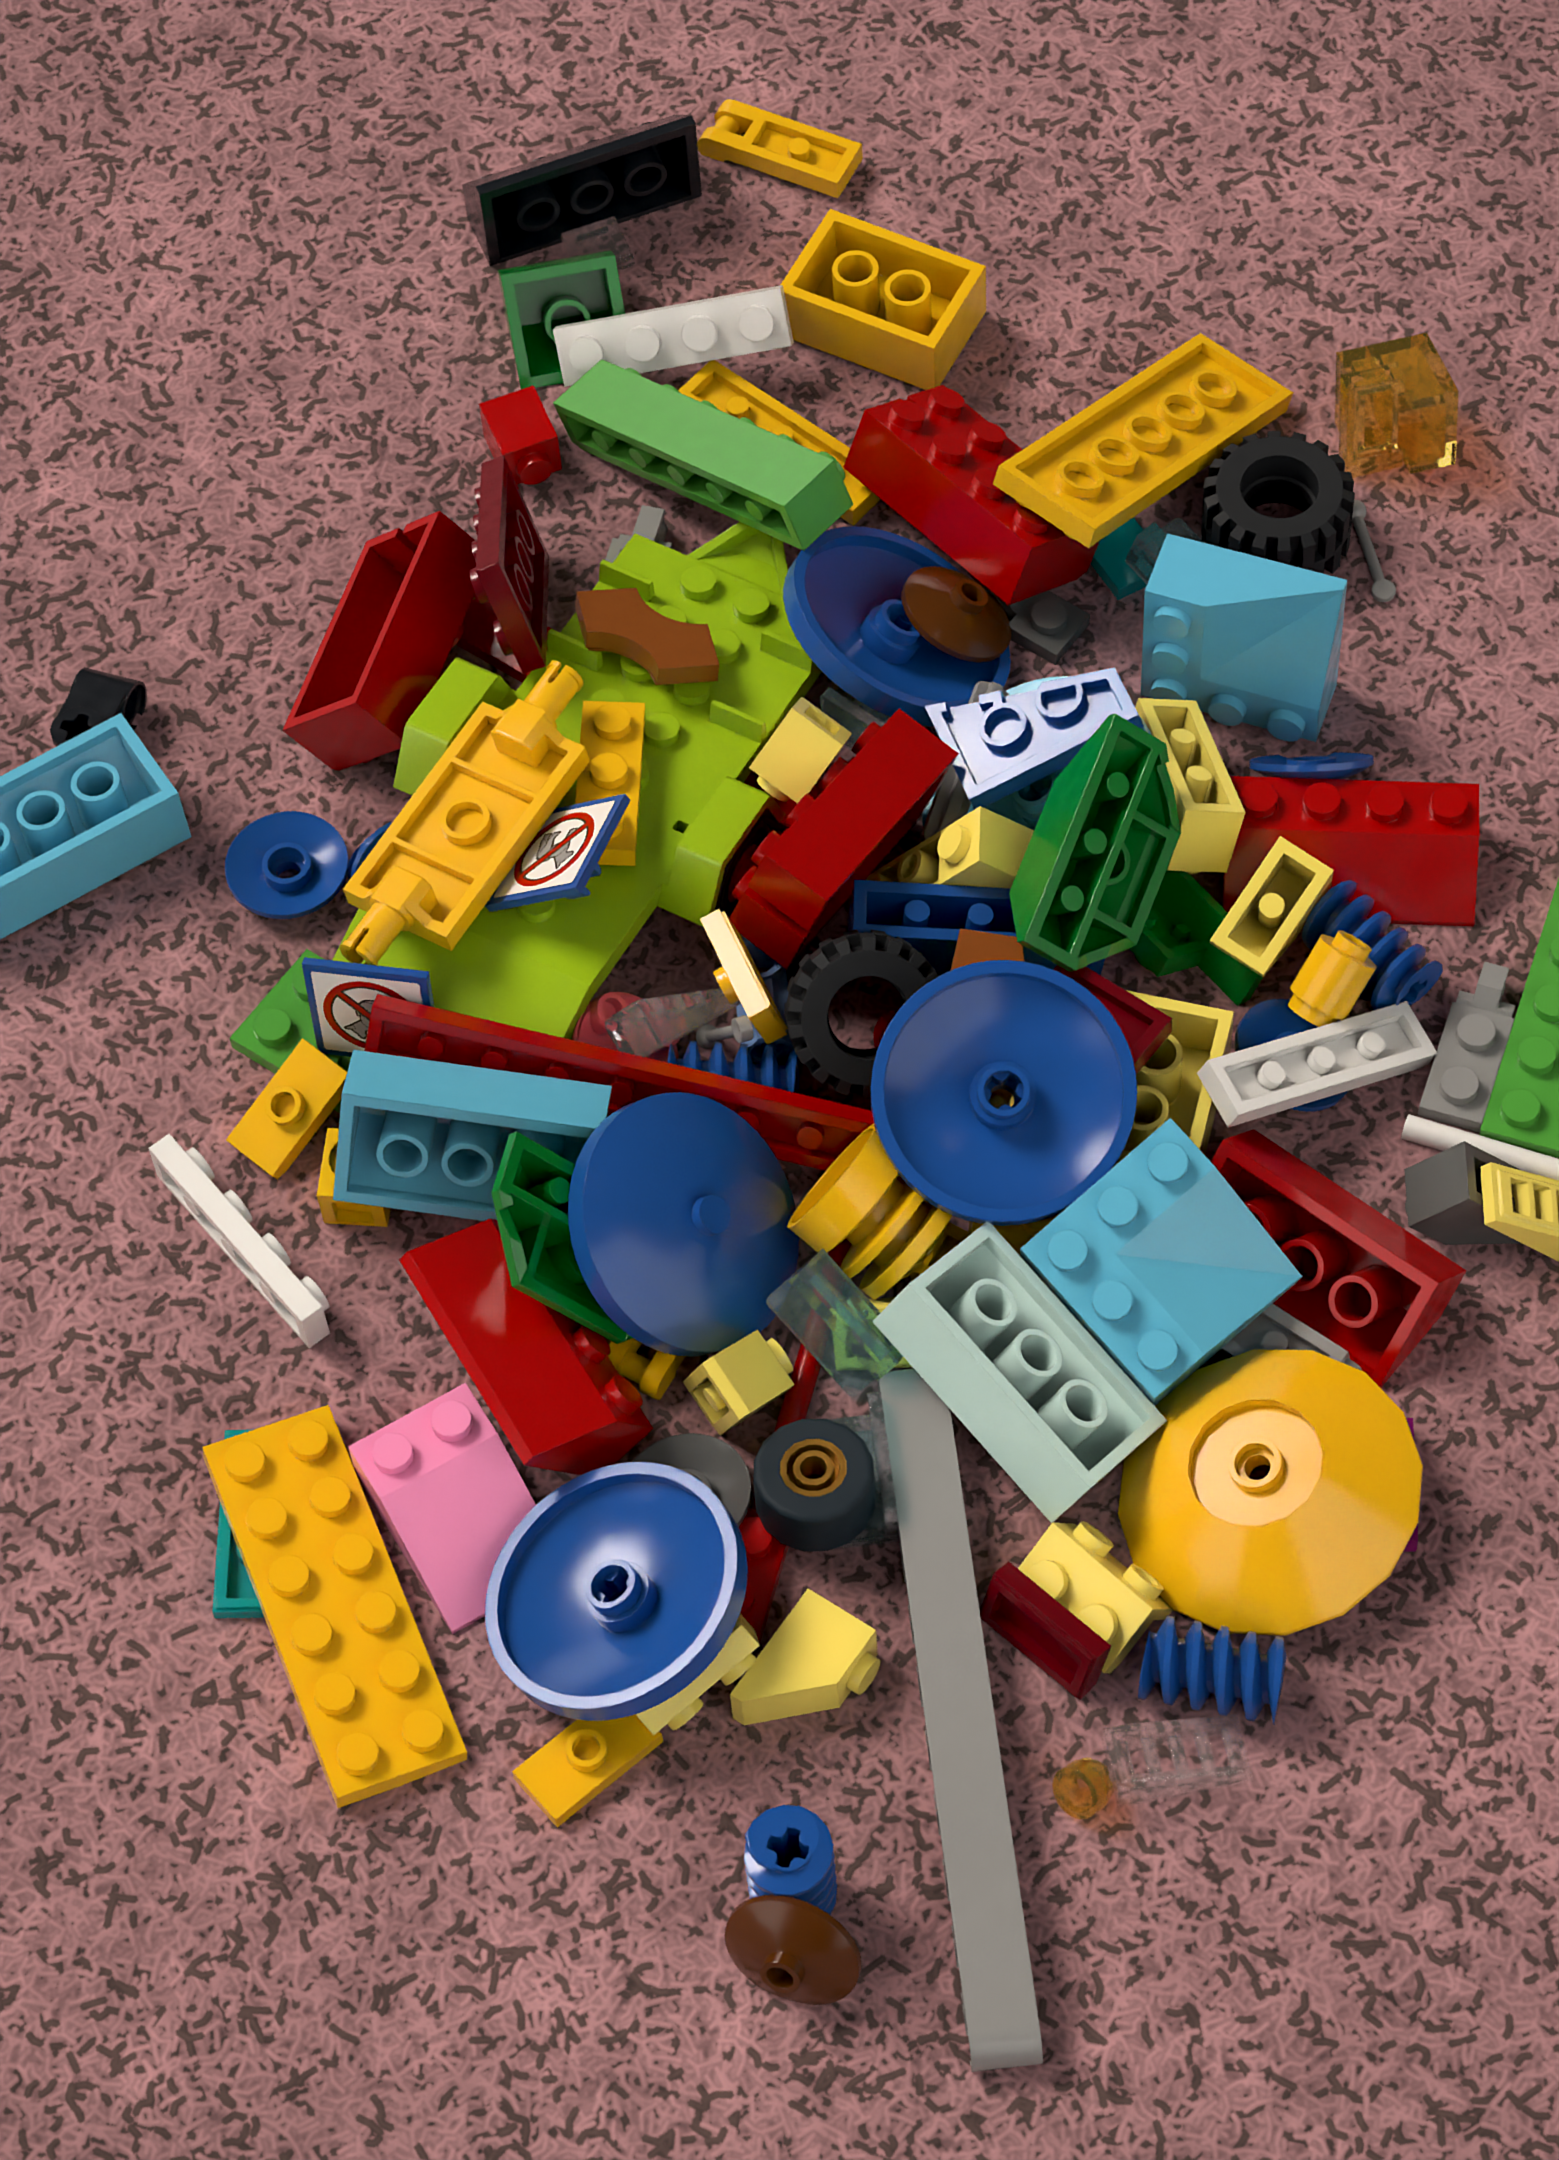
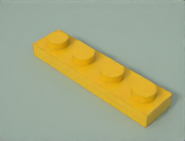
M716 360L709 361L678 390L681 394L697 401L706 400L720 411L739 419L741 417L748 418L758 427L778 436L785 434L797 444L817 453L824 451L833 456L842 468L844 466L850 447ZM843 468L845 472V479L843 481L853 506L841 518L854 526L881 499Z

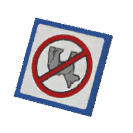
M621 794L556 808L486 903L485 907L489 912L564 897L576 899L589 896L591 892L585 886L590 877L601 874L598 861L630 802L628 796Z
M307 957L303 959L302 968L317 1049L324 1054L351 1057L353 1050H365L371 1009L377 994L434 1007L429 971Z

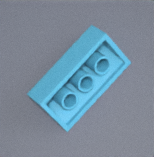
M122 713L0 776V939L192 837L177 790Z
M353 1050L341 1096L333 1200L485 1221L490 1218L497 1220L491 1192L509 1134L517 1131L576 1164L582 1147L591 1133L609 1115L612 1086Z

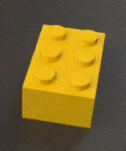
M829 209L780 284L783 285L793 340L924 390L941 385L986 312V266L833 209Z

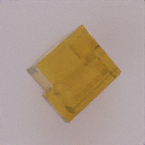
M1427 332L1336 352L1335 424L1339 431V455L1345 461L1344 472H1351L1352 478L1401 467L1402 460L1410 474L1456 464L1459 390Z

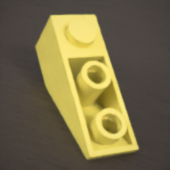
M801 697L780 723L749 769L759 775L757 783L768 794L783 802H787L790 798L798 803L805 794L811 792L826 773L852 733Z
M979 806L874 871L866 880L1011 888L1034 830Z

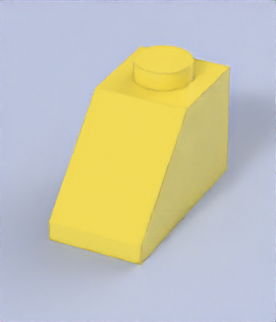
M1280 836L1209 943L1264 977L1297 938L1310 912L1331 887L1334 870Z
M757 1329L701 1363L683 1383L708 1421L721 1436L792 1388L794 1383L788 1374L793 1371V1366L779 1343L773 1338L765 1341Z
M807 1589L758 1655L754 1664L747 1670L730 1693L733 1719L743 1725L839 1708L851 1691L861 1695L874 1680L881 1660L876 1658L878 1655L876 1630L812 1590Z

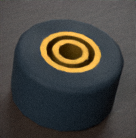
M801 1419L778 1428L763 1441L754 1460V1494L756 1511L765 1530L781 1544L803 1552L829 1551L850 1543L866 1528L875 1509L874 1460L865 1441L848 1426L828 1419Z

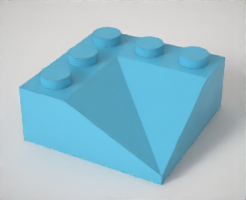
M1167 533L1144 595L1141 695L1151 699L1197 701L1202 712L1208 713L1212 719L1223 725L1235 726L1243 722L1265 728L1271 735L1283 741L1292 742L1303 738L1316 742L1337 685L1347 580Z
M1171 1117L1020 1248L1021 1258L1154 1406L1302 1278V1275L1218 1169Z

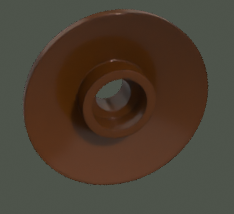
M929 566L914 571L904 583L901 592L904 611L919 634L937 649L957 659L982 663L997 659L1009 646L1012 632L1005 610L998 600L990 595L974 579L949 568Z
M781 1895L753 1897L739 1904L731 1913L726 1924L725 1944L735 1965L755 1985L781 1998L809 2005L834 2003L846 1997L854 1989L860 1977L862 1967L861 1956L852 1936L834 1917L808 1902Z

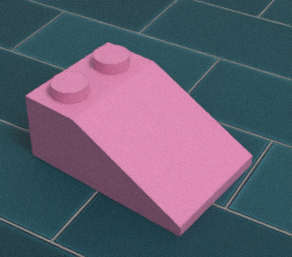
M464 1383L348 1446L361 1486L452 1634L485 1617L486 1593L494 1564L511 1533L530 1510L536 1506L498 1433L467 1384Z

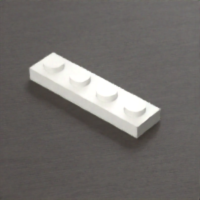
M783 285L560 325L553 329L564 387L572 386L601 359L623 369L632 368L638 373H645L790 347L794 343Z
M1407 1001L1399 1003V1005L1394 1004L1207 1060L1197 1072V1075L1227 1128L1417 1070L1428 1065L1438 1053Z
M170 1134L149 1147L148 1149L159 1179L307 1347L311 1348L330 1334L324 1311L330 1308V1305L321 1289L310 1277L306 1276L299 1280L287 1267L291 1264V1261L282 1245L272 1234L267 1233L261 1237L249 1224L253 1221L252 1216L235 1192L229 1190L222 1194L212 1182L215 1178L214 1173L204 1157L193 1147L185 1152Z

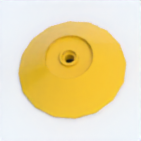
M1253 1349L1197 1369L1155 1406L1167 1421L1124 1459L1118 1516L1133 1564L1147 1571L1163 1586L1164 1590L1159 1596L1171 1609L1218 1631L1221 1626L1229 1627L1230 1634H1247L1249 1631L1256 1632V1635L1286 1636L1345 1615L1391 1575L1418 1524L1423 1464L1405 1413L1366 1372L1313 1350ZM1260 1465L1270 1466V1471L1264 1478L1259 1480L1249 1478L1251 1471L1255 1467Z

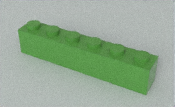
M601 359L553 402L571 442L585 452L803 551L853 506L843 481L845 479V472L839 462L830 454L824 451L817 453L797 444L785 434L778 436L758 427L748 418L741 417L739 419L720 411L706 400L700 402L683 395L669 384L660 385L644 378L632 368L623 369Z

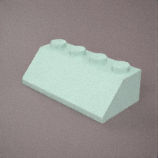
M984 1223L910 1282L872 1321L1051 1523L1059 1518L1167 1421L991 1223Z

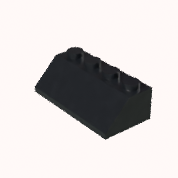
M672 115L653 122H647L638 127L602 139L592 140L586 144L547 157H540L532 162L495 174L485 175L477 180L462 184L467 219L489 265L493 266L701 197L696 123L692 115Z

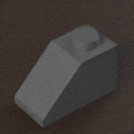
M1463 1141L1404 1169L1406 1185L1405 1210L1408 1216V1226L1445 1245L1519 1244L1520 1242L1484 1224L1480 1175L1481 1166L1490 1162L1514 1169L1518 1168ZM1512 1197L1513 1212L1516 1213L1515 1198Z

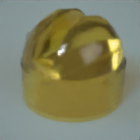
M1085 1757L1072 1761L1055 1774L1052 1782L1053 1794L1064 1812L1073 1818L1084 1820L1092 1817L1108 1804L1114 1793V1784L1109 1778L1110 1771L1107 1766L1099 1760ZM1077 1779H1082L1087 1786L1079 1789Z

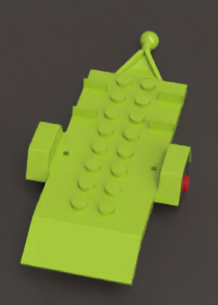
M738 522L695 551L685 555L634 533L613 563L604 559L600 562L599 581L592 590L637 588L643 601L659 614L684 623L708 624L719 662L718 681L655 685L648 671L637 662L616 653L589 651L588 648H585L576 612L561 632L553 629L548 631L546 666L531 671L517 691L511 689L498 674L459 657L452 661L406 722L393 787L413 796L482 702L504 710L513 705L517 699L524 701L546 671L548 664L552 660L559 661L562 666L558 673L561 672L565 665H568L578 672L584 683L580 691L576 692L555 721L557 730L567 739L580 744L583 701L645 703V732L636 865H599L601 874L589 878L585 887L591 893L586 897L576 899L564 897L489 912L484 906L452 951L409 931H400L378 961L377 966L429 971L435 1008L571 1040L574 1027L585 1012L590 1000L657 906L702 927L700 919L718 909L721 912L725 911L730 918L739 902L731 894L744 874L753 865L757 866L751 861V857L770 833L768 825L759 819L762 815L778 823L785 816V813L773 796L744 783L752 772L749 767L791 708L801 697H805L822 672L800 645L785 612L783 587L788 569L783 541ZM577 780L556 808L575 804ZM358 909L342 942L347 940L367 913L366 911ZM338 948L332 960L349 962L342 955L340 948Z

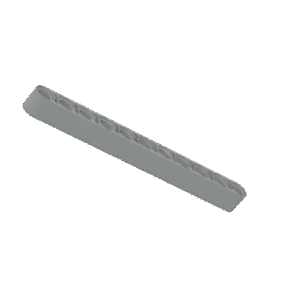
M914 1368L877 1373L879 1399L882 1402L883 1429L887 1458L890 1461L891 1487L895 1517L899 1527V1546L904 1582L907 1585L908 1612L912 1641L915 1644L916 1671L921 1707L924 1709L925 1737L930 1771H932L934 1803L938 1832L941 1835L943 1869L947 1898L950 1901L951 1927L956 1964L960 1972L961 2000L966 2035L969 2038L971 2071L973 2073L1043 2064L1041 2032L951 1410Z

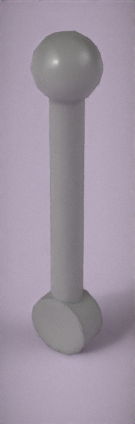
M1354 500L1352 522L1374 582L1371 590L1372 596L1379 602L1391 601L1395 596L1396 587L1391 581L1384 578L1364 521L1367 513L1366 506L1363 502Z
M746 1015L733 1018L731 1025L716 1028L713 1025L705 1024L696 1033L698 1045L705 1049L713 1048L715 1042L719 1043L720 1040L735 1038L738 1043H743L753 1039V1027Z

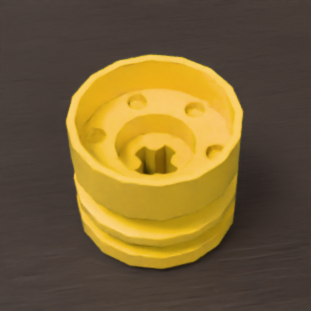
M874 1123L853 1140L817 1180L791 1216L787 1228L822 1256L847 1239L852 1245L843 1259L839 1272L846 1278L851 1279L872 1262L861 1280L859 1289L871 1299L876 1300L921 1265L941 1240L952 1215L934 1207L927 1201L923 1202V1197L913 1191L906 1183L902 1184L897 1180L899 1173L887 1157L879 1141Z

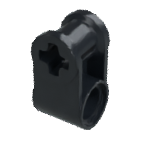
M86 667L81 669L75 676L70 693L60 712L52 722L50 732L53 744L57 747L119 713H122L135 731L137 725L131 724L137 713L143 715L146 707L147 691L144 682Z

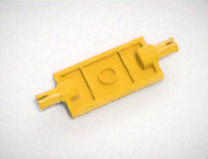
M552 660L524 701L517 699L513 705L504 710L485 702L480 704L343 888L348 903L367 912L347 940H344L339 947L342 955L349 962L361 964L365 959L366 962L364 964L378 965V961L400 931H409L450 951L453 950L590 762L586 746L565 738L557 730L555 722L576 692L580 691L584 685L583 679L576 670L565 665L561 672L558 673L562 666L561 662Z

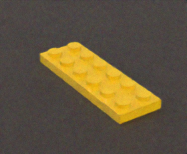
M1199 333L1000 464L993 485L1014 498L1021 506L1032 510L1062 530L1069 538L1090 548L1210 465L1215 458H1220L1223 449L1231 443L1239 445L1243 442V437L1256 433L1285 413L1289 407L1293 392L1210 338Z
M329 1405L203 1446L204 1461L254 1592L260 1603L261 1610L337 1809L397 1788L467 1760V1750Z

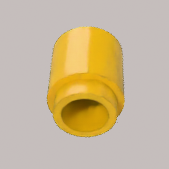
M1341 930L1337 932L1335 937L1322 934L1290 986L1294 994L1288 1002V1007L1297 1015L1318 1027L1337 1022L1338 1019H1346L1376 969L1375 963L1368 958L1372 949L1362 940Z

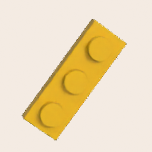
M583 701L580 744L586 746L590 762L577 778L575 804L626 794L630 799L624 814L598 861L599 865H636L645 732V703Z

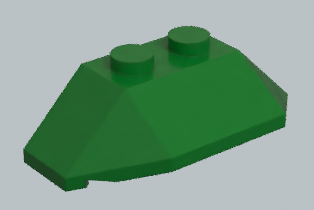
M1116 713L1109 715L1054 780L1009 892L1017 942L1069 972L1076 971L1137 945L1181 834L1174 788L1165 764L1169 762L1166 743Z
M517 1131L509 1134L491 1194L512 1287L616 1344L632 1339L599 1306L582 1277L574 1255L568 1224V1196L575 1164Z

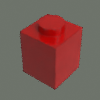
M534 385L479 403L483 435L494 459L504 455L516 484L535 485L545 481L553 472L562 469L558 436Z

